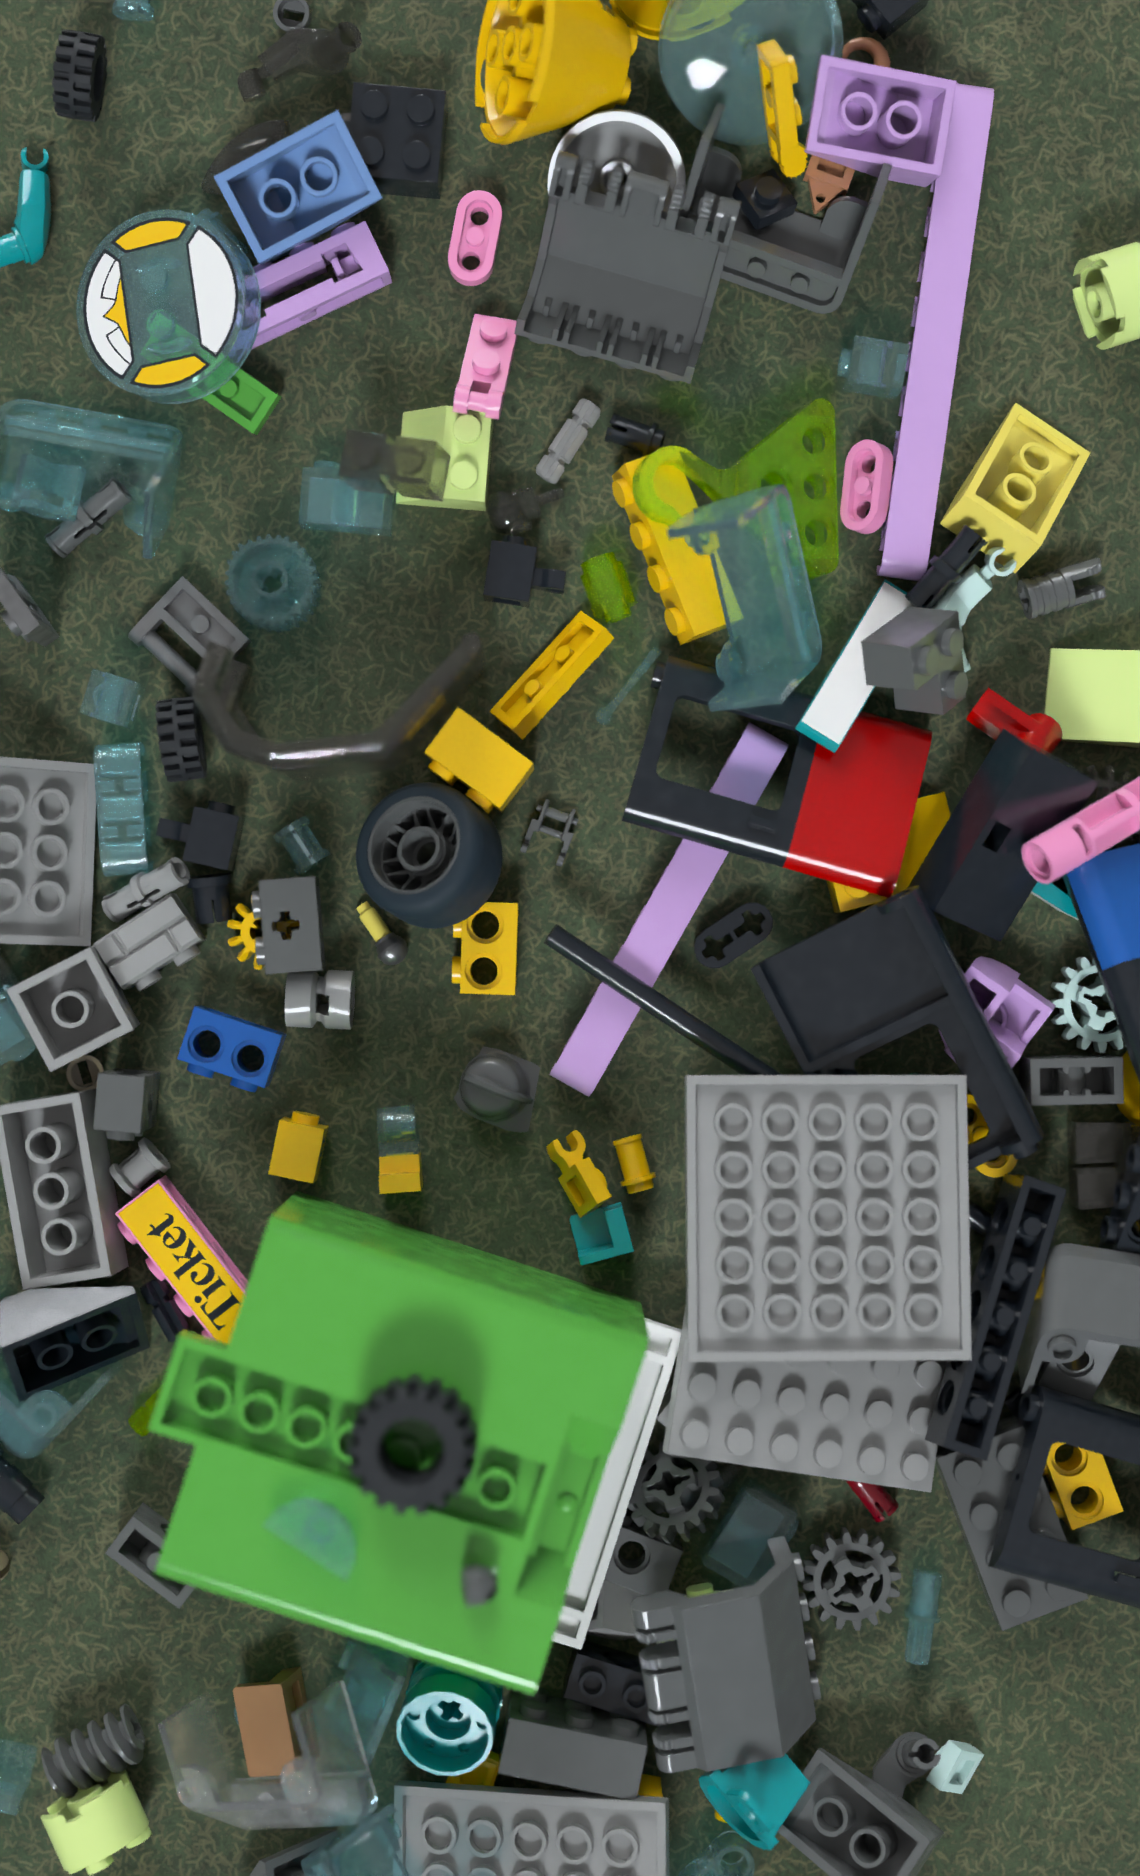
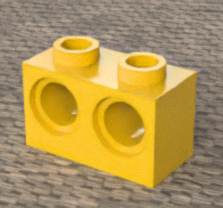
M485 902L472 916L453 925V938H462L461 956L452 957V983L460 984V994L516 995L518 903ZM482 912L493 913L499 921L497 933L489 939L480 938L473 930L474 918ZM486 957L493 960L496 964L498 972L493 982L481 984L473 978L471 968L478 958Z
M1057 1442L1051 1446L1043 1476L1046 1475L1052 1491L1049 1492L1058 1519L1062 1518L1073 1531L1123 1512L1102 1454L1073 1446V1454L1067 1461L1056 1462L1055 1452L1064 1443ZM1082 1486L1089 1487V1496L1086 1501L1081 1504H1071L1072 1493L1077 1488Z

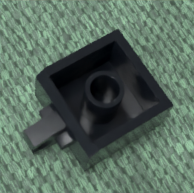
M354 82L351 113H342V119L379 193L440 199L448 119L446 90Z

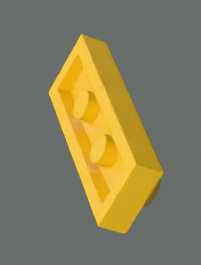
M580 610L489 712L523 740L594 660L601 655L614 637L604 626Z

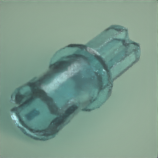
M914 1569L909 1609L904 1611V1616L909 1618L904 1658L912 1664L927 1665L930 1659L934 1623L941 1621V1616L937 1613L943 1575L939 1572L927 1570L920 1572L921 1570Z

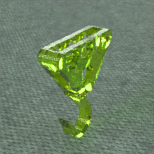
M815 399L798 409L725 470L716 469L686 448L666 446L645 457L634 472L632 490L639 509L654 522L663 523L684 536L694 532V528L672 506L662 502L655 493L653 477L660 465H672L681 470L718 508L727 513L803 580L816 579L833 572L838 566L835 410L833 405L826 399ZM822 434H823L824 439H825V447H824L823 451H822ZM803 435L811 440L813 454L805 449L802 442ZM761 479L766 480L770 484L772 498H768L762 492ZM823 480L825 481V484H826V494H825L824 497H823ZM804 481L812 485L815 493L814 500L806 495ZM824 525H825V527H826V529H827V533H828L827 540H826L825 543H824ZM806 526L811 528L815 534V546L806 539Z

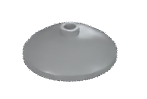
M621 109L605 110L591 114L572 126L558 143L548 171L549 193L555 161L559 150L580 156L574 182L576 187L584 159L595 160L596 171L593 182L590 185V191L607 195V182L614 166L624 168L627 179L631 170L670 181L663 210L667 213L676 183L686 186L683 158L670 134L651 118L637 112ZM627 179L621 185L619 199L621 200L623 199Z

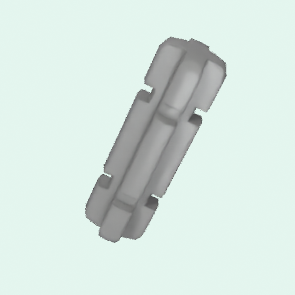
M584 398L579 400L572 411L573 418L566 420L548 448L549 455L544 454L538 463L536 473L545 481L552 484L558 482L565 471L564 464L570 463L587 437L588 427L593 428L600 417L601 410L591 401Z

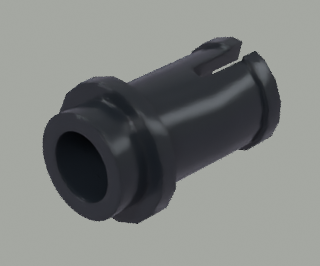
M617 413L613 414L610 424H612V427L622 431L608 427L605 437L606 442H613L642 452L643 457L661 451L666 431L659 429V424L653 423L652 426L619 416Z

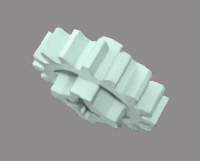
M1086 957L1076 958L1078 969L1075 971L1070 967H1063L1061 972L1066 978L1065 982H1052L1051 984L1054 990L1060 992L1059 998L1049 1000L1056 1005V1008H1059L1060 1012L1051 1021L1056 1025L1065 1024L1067 1026L1061 1035L1063 1039L1070 1040L1078 1036L1076 1047L1086 1050L1090 1046L1091 1041H1093L1095 1052L1105 1053L1107 1042L1114 1049L1120 1050L1123 1048V1041L1118 1026L1108 1032L1099 1033L1100 1030L1103 1031L1106 1023L1115 1020L1113 1011L1107 1009L1106 1011H1097V1006L1092 1004L1091 1000L1084 998V995L1093 997L1103 995L1102 999L1110 1006L1100 977L1097 976L1095 983L1089 986L1077 985L1086 976L1098 972L1094 960L1092 959V964H1090ZM1071 1001L1076 1003L1081 1014L1078 1023L1072 1013Z

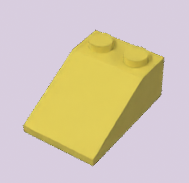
M1015 403L958 490L940 524L956 535L961 531L962 526L966 524L988 542L980 550L985 554L993 547L1000 546L1005 548L995 558V561L1005 566L1009 560L1015 559L1017 564L1013 573H1016L1043 544L1090 452Z

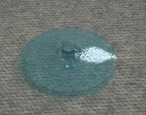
M670 0L660 28L658 57L662 79L672 102L680 113L703 133L717 102L724 104L726 107L717 132V140L747 146L768 143L756 44L775 39L785 55H792L797 67L798 83L793 84V95L799 103L802 114V125L797 126V129H799L810 120L819 57L827 55L842 58L843 28L836 1Z

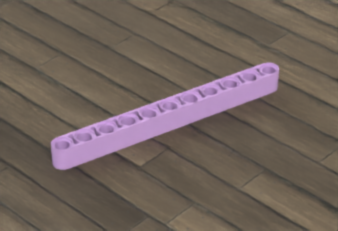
M956 83L942 173L939 178L931 183L930 192L934 194L931 207L927 208L924 237H927L925 251L921 252L917 282H921L919 295L918 297L915 296L911 327H915L912 342L909 341L905 364L908 378L906 386H902L898 416L902 417L900 431H896L893 461H896L891 481L888 518L882 527L879 551H883L881 566L877 565L876 573L878 576L919 581L926 573L928 567L993 108V88Z

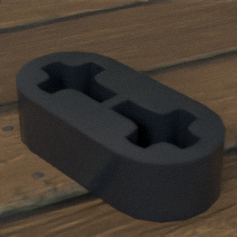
M746 903L737 907L704 929L696 937L693 944V952L696 959L708 968H720L729 964L762 942L770 934L773 927V918L770 911L759 903ZM748 910L752 915L760 913L763 916L764 920L759 924L761 932L758 935H755L752 931H747L737 937L733 930L745 922L742 916L745 911ZM727 934L730 935L733 941L721 949L724 955L722 959L717 961L714 956L707 958L703 956L702 951L707 947L704 941L706 937L711 935L714 940H719Z

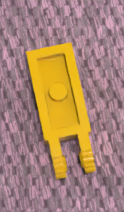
M775 39L756 44L765 126L772 158L777 163L780 162L779 166L782 173L792 179V177L797 178V176H801V173L805 172V168L808 167L806 165L808 163L806 159L808 156L804 152L805 146L798 142L797 126L802 125L801 109L793 95V84L798 83V72L792 55H785Z

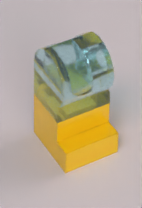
M415 1105L379 1107L377 1109L380 1172L379 1194L421 1191L423 1188Z

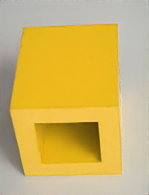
M293 1111L291 1118L283 1117L279 1120L268 1171L269 1175L312 1184L318 1179L329 1127L318 1124L320 1116Z

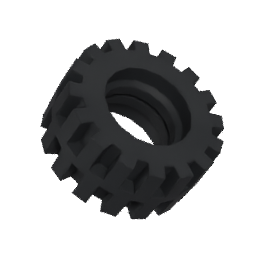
M65 29L62 31V35L59 36V46H56L55 51L56 61H54V78L52 81V87H54V109L58 116L96 122L100 117V110H102L107 75L105 38L98 34Z
M192 696L157 701L158 743L167 781L178 782L206 778V752L197 700Z

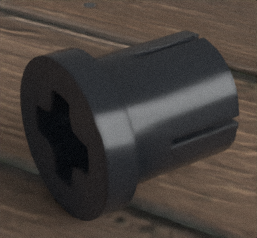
M216 873L190 877L187 888H192L196 923H214V916L216 922L232 920L229 884L233 883L232 873Z

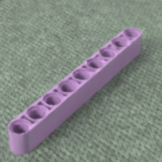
M749 722L709 792L756 805L789 744ZM682 838L675 851V855L665 868L652 891L650 899L643 907L630 930L629 936L625 943L622 944L613 962L650 987H653L729 852ZM602 982L549 1075L590 1097L640 1007Z

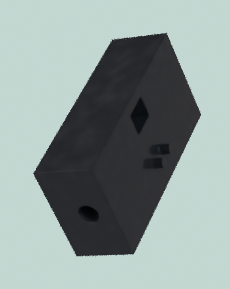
M1003 729L908 888L920 885L933 911L1001 942L1038 882L1030 875L1024 865L1021 853L1023 845L1081 811L1098 782L1070 763Z

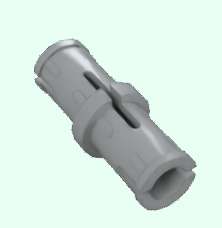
M174 857L149 873L140 872L132 876L128 885L103 897L102 908L104 913L111 921L117 923L143 907H150L161 900L164 895L189 883L190 873L187 866L182 860Z

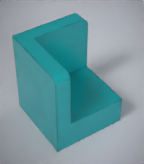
M621 1202L597 1208L581 1218L578 1214L570 1216L569 1220L578 1250L580 1265L634 1252Z

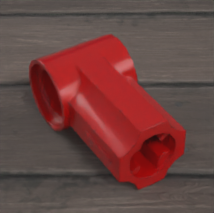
M990 688L985 691L966 718L967 721L994 740H997L1002 730L1005 729L1051 754L1063 737L1060 725L1052 717L1042 713H1035L1029 716Z

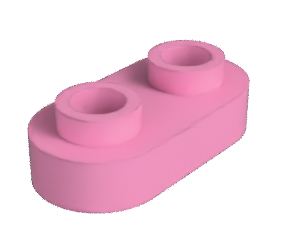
M481 190L472 191L466 194L457 206L448 252V265L453 278L465 286L480 285L493 272L502 227V208L497 198L489 192ZM479 211L486 213L489 217L488 221L483 225L474 224L471 220L474 213ZM468 256H474L479 259L480 264L476 269L468 270L463 266L464 259Z
M866 439L856 443L846 457L840 517L848 529L862 534H871L877 531L885 522L889 508L893 456L888 447L873 440ZM875 463V469L871 472V467ZM870 508V511L866 516V511Z

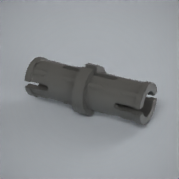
M112 477L108 483L86 502H77L73 506L74 512L51 532L44 535L45 540L60 557L66 558L71 551L92 533L95 535L101 533L105 529L103 524L133 500L131 494L119 480Z

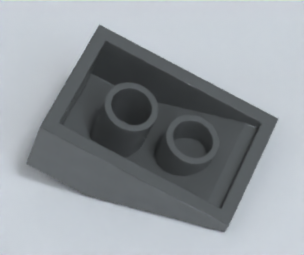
M818 1748L803 1771L804 1776L810 1782L809 1786L777 1831L829 1876H917L945 1833L907 1801L822 1748Z

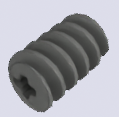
M125 1703L120 1707L121 1721L118 1722L111 1712H107L103 1716L105 1729L102 1730L96 1721L91 1720L87 1724L89 1737L86 1738L80 1729L75 1728L70 1733L71 1746L63 1737L59 1736L54 1741L55 1754H52L48 1748L42 1747L41 1758L46 1777L51 1787L60 1796L71 1798L78 1792V1788L87 1790L94 1784L95 1780L105 1781L108 1779L111 1771L113 1773H120L125 1770L127 1763L136 1765L142 1761L145 1749V1736L135 1713L128 1704Z

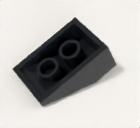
M133 1286L28 1289L0 1300V1355L19 1402L150 1348L138 1297Z

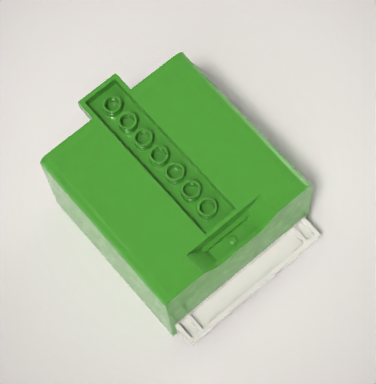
M296 1191L272 1214L268 1222L229 1344L183 1330L178 1336L148 1430L196 1446L161 1550L155 1574L534 1695L552 1641L579 1650L582 1649L675 1363L682 1330L645 1318L641 1302ZM410 1375H421V1381L430 1383L433 1377L442 1381L441 1387L449 1391L453 1387L458 1391L461 1403L467 1402L472 1410L471 1418L473 1422H476L478 1432L474 1467L470 1478L465 1480L464 1489L457 1497L452 1494L449 1497L448 1504L442 1508L437 1509L434 1504L429 1506L428 1513L416 1515L415 1508H407L405 1515L394 1513L396 1506L386 1503L384 1509L374 1504L376 1496L372 1492L365 1496L358 1488L361 1480L358 1476L352 1477L349 1468L352 1460L351 1456H347V1445L351 1436L350 1431L363 1402H366L370 1398L371 1393L379 1386L382 1389L388 1386L389 1380L400 1377L401 1382L408 1381ZM404 1419L392 1424L384 1435L383 1442L389 1456L396 1463L407 1468L418 1469L427 1467L436 1462L443 1452V1441L440 1434L434 1427L422 1420ZM481 1564L494 1570L498 1578L497 1593L490 1602L478 1606L465 1607L461 1587L462 1565Z

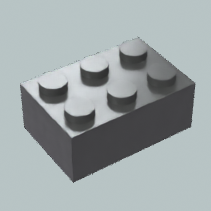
M537 1686L534 1695L511 1688L500 1740L498 1773L629 1800H637L648 1747L645 1722L567 1698L549 1696L548 1691L540 1686Z

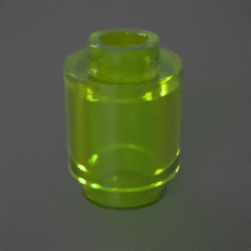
M609 552L583 562L580 565L583 571L580 579L594 618H605L606 624H611L631 616L630 608L638 602L623 561H617L615 552Z

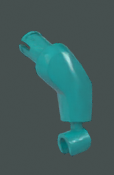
M27 147L21 151L23 171L19 177L17 213L11 233L0 237V268L22 260L25 264L30 263L32 266L44 255L51 221L50 179L46 174L49 167V156L44 148L43 161L37 165L27 161Z

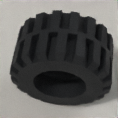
M410 1375L408 1381L402 1382L400 1377L389 1380L388 1386L383 1389L379 1386L371 1393L370 1398L363 1402L357 1413L347 1445V1456H351L352 1460L349 1468L352 1477L358 1476L361 1480L358 1488L365 1496L372 1492L376 1496L374 1504L383 1509L386 1503L395 1505L394 1513L405 1515L407 1508H415L416 1515L428 1513L429 1506L434 1504L437 1509H440L448 1504L449 1497L452 1494L456 1497L464 1489L465 1480L471 1476L477 1450L478 1432L476 1422L472 1421V1410L468 1403L462 1404L459 1400L460 1393L453 1387L449 1391L441 1387V1380L432 1377L431 1383L421 1381V1375ZM404 1419L422 1420L434 1427L440 1434L443 1441L442 1455L436 1462L424 1468L412 1469L396 1463L386 1451L383 1442L386 1430L392 1424Z

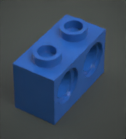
M202 1005L194 1006L177 1059L188 1062L186 1070L192 1073L213 1078L214 1072H218L232 1077L230 1085L246 1091L256 1092L258 1086L266 1088L270 1085L287 1034ZM206 1030L216 1033L220 1039V1050L215 1056L206 1055L199 1047V1038ZM248 1045L259 1047L264 1054V1063L259 1070L247 1068L242 1061V1052Z

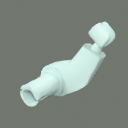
M999 546L989 549L985 555V565L980 569L976 564H973L961 574L963 577L957 585L953 582L931 609L958 611L959 626L962 630L961 626L965 624L970 610L992 590L993 585L990 578L993 575L1003 577L1011 574L1016 568V560L1011 559L1004 567L996 569L994 560L1005 548ZM962 648L964 672H967L971 667L967 661L964 648Z

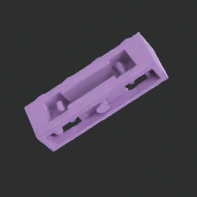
M366 221L357 225L354 222L345 223L334 229L330 234V238L317 244L313 242L300 244L290 251V257L275 264L271 261L262 265L258 264L249 270L248 277L237 281L239 295L238 310L233 330L223 348L226 357L229 360L391 284L392 280L389 269ZM332 264L338 282L334 283L332 278L264 309L267 316L261 318L254 300L259 298L260 303L327 272L326 266Z

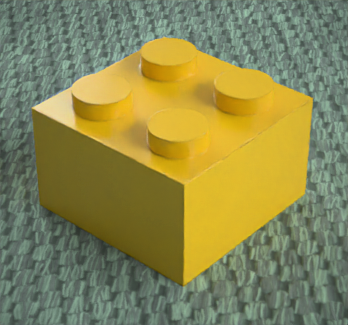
M457 707L425 750V754L431 760V763L428 765V768L431 769L430 771L450 786H453L457 780L469 788L465 795L488 814L493 807L502 813L534 771L533 762L459 707Z

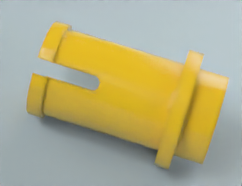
M641 1134L613 1141L624 1177L620 1184L621 1186H626L628 1194L654 1187L652 1179L656 1177L655 1172L650 1173Z

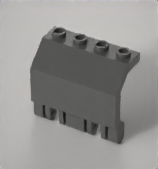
M559 150L548 194V208L537 261L527 296L517 318L514 334L526 337L537 344H551L569 349L579 356H594L615 362L618 366L625 369L636 368L657 374L668 381H682L691 384L741 201L721 196L714 224L710 225L708 222L716 194L705 192L704 197L700 200L697 212L699 214L698 220H692L679 216L686 198V186L676 183L667 213L663 210L670 181L630 170L623 199L621 200L619 199V194L624 177V168L614 166L607 182V195L590 191V185L593 182L596 171L595 160L584 159L576 187L574 182L580 156Z
M785 1536L767 1539V1546L774 1566L754 1585L694 1597H688L672 1591H663L639 1596L631 1602L636 1639L646 1644L657 1642L654 1646L650 1645L639 1652L640 1665H642L641 1671L647 1706L649 1708V1719L655 1724H664L655 1729L652 1735L657 1767L660 1771L674 1773L699 1768L710 1772L783 1757L816 1721L814 1700L821 1699V1692L817 1674L815 1671H809L808 1661L816 1660L811 1634L810 1632L804 1633L803 1622L810 1620V1613L805 1593H798L797 1582L804 1581L803 1565L799 1552L791 1553Z

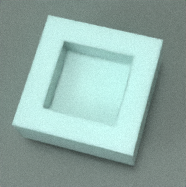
M948 1740L946 1745L942 1746L935 1754L940 1755L939 1763L932 1768L926 1780L939 1791L962 1794L984 1754L968 1743Z

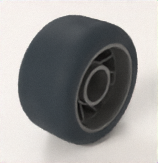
M424 782L411 784L386 796L368 815L360 831L356 846L358 875L363 888L371 899L382 909L402 921L422 928L448 927L472 916L491 896L499 880L502 868L501 838L492 819L481 807L452 787L439 783Z

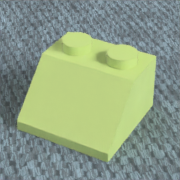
M447 405L403 412L396 504L486 511L494 419L485 418L484 412L468 410L467 414L453 412V406Z

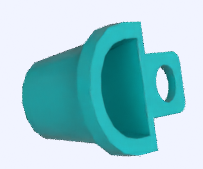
M787 1754L783 1757L710 1772L705 1771L698 1778L706 1798L720 1816L745 1840L764 1850H772L779 1842L775 1838V1834L810 1784L809 1780Z

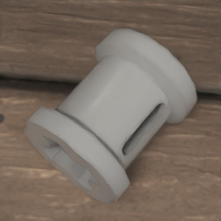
M145 1137L138 1142L139 1148L120 1164L113 1163L109 1167L111 1176L131 1197H137L141 1194V1187L159 1171L165 1173L171 1168L163 1154Z

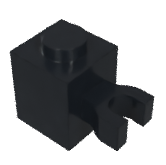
M504 535L502 541L492 540L483 592L484 601L529 608L532 589L563 595L566 571L536 568L537 547L529 546L530 540L527 538Z
M209 800L207 809L194 806L191 824L160 818L156 836L186 842L183 861L234 871L245 818L234 815L236 806Z

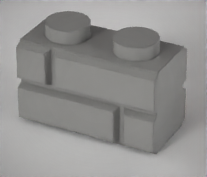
M170 893L93 944L120 987L125 990L136 986L138 991L141 992L162 978L158 971L172 961L179 967L200 954L201 951L197 945L206 940L178 895Z

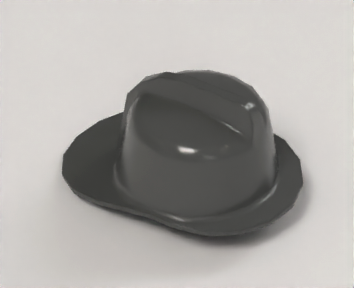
M483 1047L480 1053L468 1063L463 1071L459 1090L454 1100L461 1110L476 1119L507 1131L528 1132L540 1067L500 1049Z

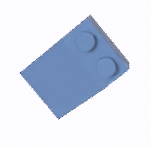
M338 110L214 176L260 265L269 261L274 262L286 256L298 245L313 241L382 199Z

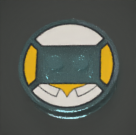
M180 210L149 211L134 216L117 226L99 243L85 266L78 288L76 303L77 325L88 357L98 371L110 382L136 396L155 403H188L210 395L221 388L237 373L248 357L257 336L261 317L259 284L252 264L241 247L227 234L208 221L192 213Z

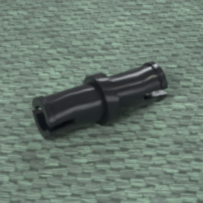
M964 524L961 531L939 557L934 555L929 562L932 566L904 597L916 607L932 608L953 582L957 585L963 578L960 575L961 572L988 542Z

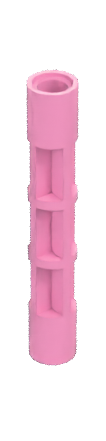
M1140 777L1026 842L1022 847L1021 853L1024 865L1030 875L1042 884H1049L1139 831Z

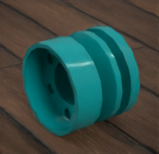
M422 1659L418 1660L411 1674L406 1697L397 1719V1740L404 1755L417 1767L435 1775L457 1776L473 1771L486 1760L492 1748L497 1720L500 1716V1708L504 1699V1686Z

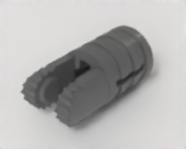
M1100 558L1089 559L1058 568L1054 572L1050 571L1040 576H1033L1030 579L1024 578L1019 580L1017 591L1025 616L1030 620L1037 618L1038 615H1046L1052 611L1056 612L1063 608L1068 609L1105 598L1104 586L1096 584L1075 590L1073 584L1075 580L1101 572Z

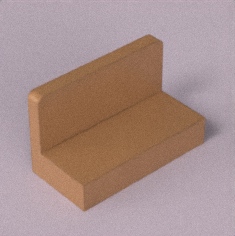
M301 1667L284 1669L269 1682L238 1684L233 1689L249 1776L265 1777L299 1774L317 1756Z

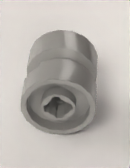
M316 970L289 972L287 974L285 989L286 1027L312 1028L317 1021H321L326 1029H352L355 1004L354 971L328 970L324 976H319ZM321 994L329 996V1003L320 1004Z

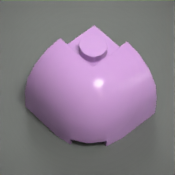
M981 956L973 961L964 975L1011 1068H1013L1022 1056L1027 1044L1053 1012L1056 1005L1019 980L1020 973L999 961ZM939 1030V1033H940L941 1038H942V1040H943V1043H944V1045H945V1050H944V1051L954 1060V1058H953V1056H952V1054H951V1052H950V1050H949V1048H948V1046H947V1044H946V1042H945V1040H944V1038H943V1036H942V1034H941V1032H940V1030Z

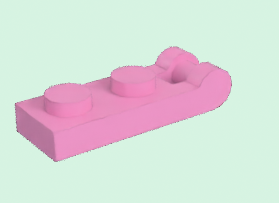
M474 313L462 369L455 390L453 412L467 414L468 410L484 412L485 418L500 419L518 336L514 334L516 320Z

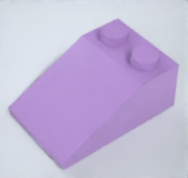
M821 55L819 57L804 152L875 177L879 176L883 163L892 165L888 180L927 187L939 178L942 173L957 81Z

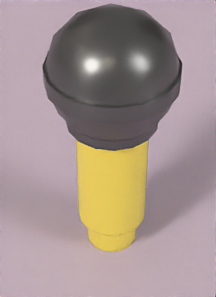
M367 901L359 905L356 910L360 914V920L376 942L375 946L377 947L379 960L387 965H396L402 962L408 952L406 941L394 932L391 933L376 909L371 907Z

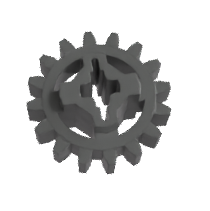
M663 1441L659 1443V1454L655 1456L646 1449L644 1458L647 1462L640 1467L628 1508L630 1511H634L631 1518L637 1526H644V1531L652 1539L660 1532L663 1540L666 1543H671L674 1534L679 1533L682 1539L687 1542L690 1540V1529L695 1527L703 1534L706 1532V1528L702 1521L706 1517L717 1520L719 1517L712 1506L713 1503L725 1501L724 1495L717 1489L724 1484V1479L719 1471H715L718 1466L714 1461L666 1454L662 1451ZM679 1465L688 1466L691 1468L687 1470H682L679 1468ZM655 1510L657 1514L666 1512L670 1518L660 1517L651 1511Z
M841 1527L840 1538L836 1540L828 1532L824 1533L826 1545L823 1548L815 1544L810 1546V1550L815 1557L814 1561H802L803 1570L811 1575L804 1577V1581H801L803 1590L812 1591L806 1596L809 1607L812 1608L820 1605L817 1612L819 1619L824 1622L833 1615L836 1629L839 1630L843 1628L846 1620L852 1622L855 1631H860L861 1619L868 1618L874 1626L877 1625L878 1619L875 1613L880 1609L890 1614L892 1609L887 1598L900 1596L898 1587L891 1583V1581L901 1578V1572L898 1567L890 1566L896 1560L892 1550L881 1552L884 1542L879 1536L873 1538L869 1543L868 1534L863 1528L858 1530L856 1537H851L847 1528ZM845 1551H860L866 1555L859 1558L848 1555ZM831 1560L830 1574L823 1578L821 1582L823 1569L828 1561ZM852 1572L857 1578L858 1583L850 1586L844 1578L846 1573ZM880 1580L876 1592L870 1597L873 1583ZM844 1601L856 1606H842L837 1603Z

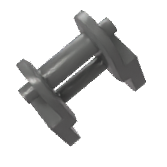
M546 799L544 806L540 804L537 806L536 811L541 812L538 820L532 818L520 852L526 854L534 832L546 833L564 842L556 863L557 866L562 867L574 835L568 832L570 825H577L579 819L574 818L576 809H572L570 814L549 807L550 800ZM548 816L566 823L563 832L542 825L544 817Z

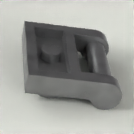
M0 568V602L6 609L0 615L9 629L17 637L21 635L28 643L33 640L44 647L60 637L22 583L15 576L5 574Z
M183 576L133 627L128 635L138 647L144 645L185 684L184 691L189 696H194L195 700L212 685L213 681L251 642ZM163 622L172 628L207 662L199 672L155 632Z

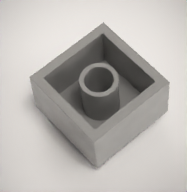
M94 945L6 990L50 1072L134 1030L140 1025L120 985Z

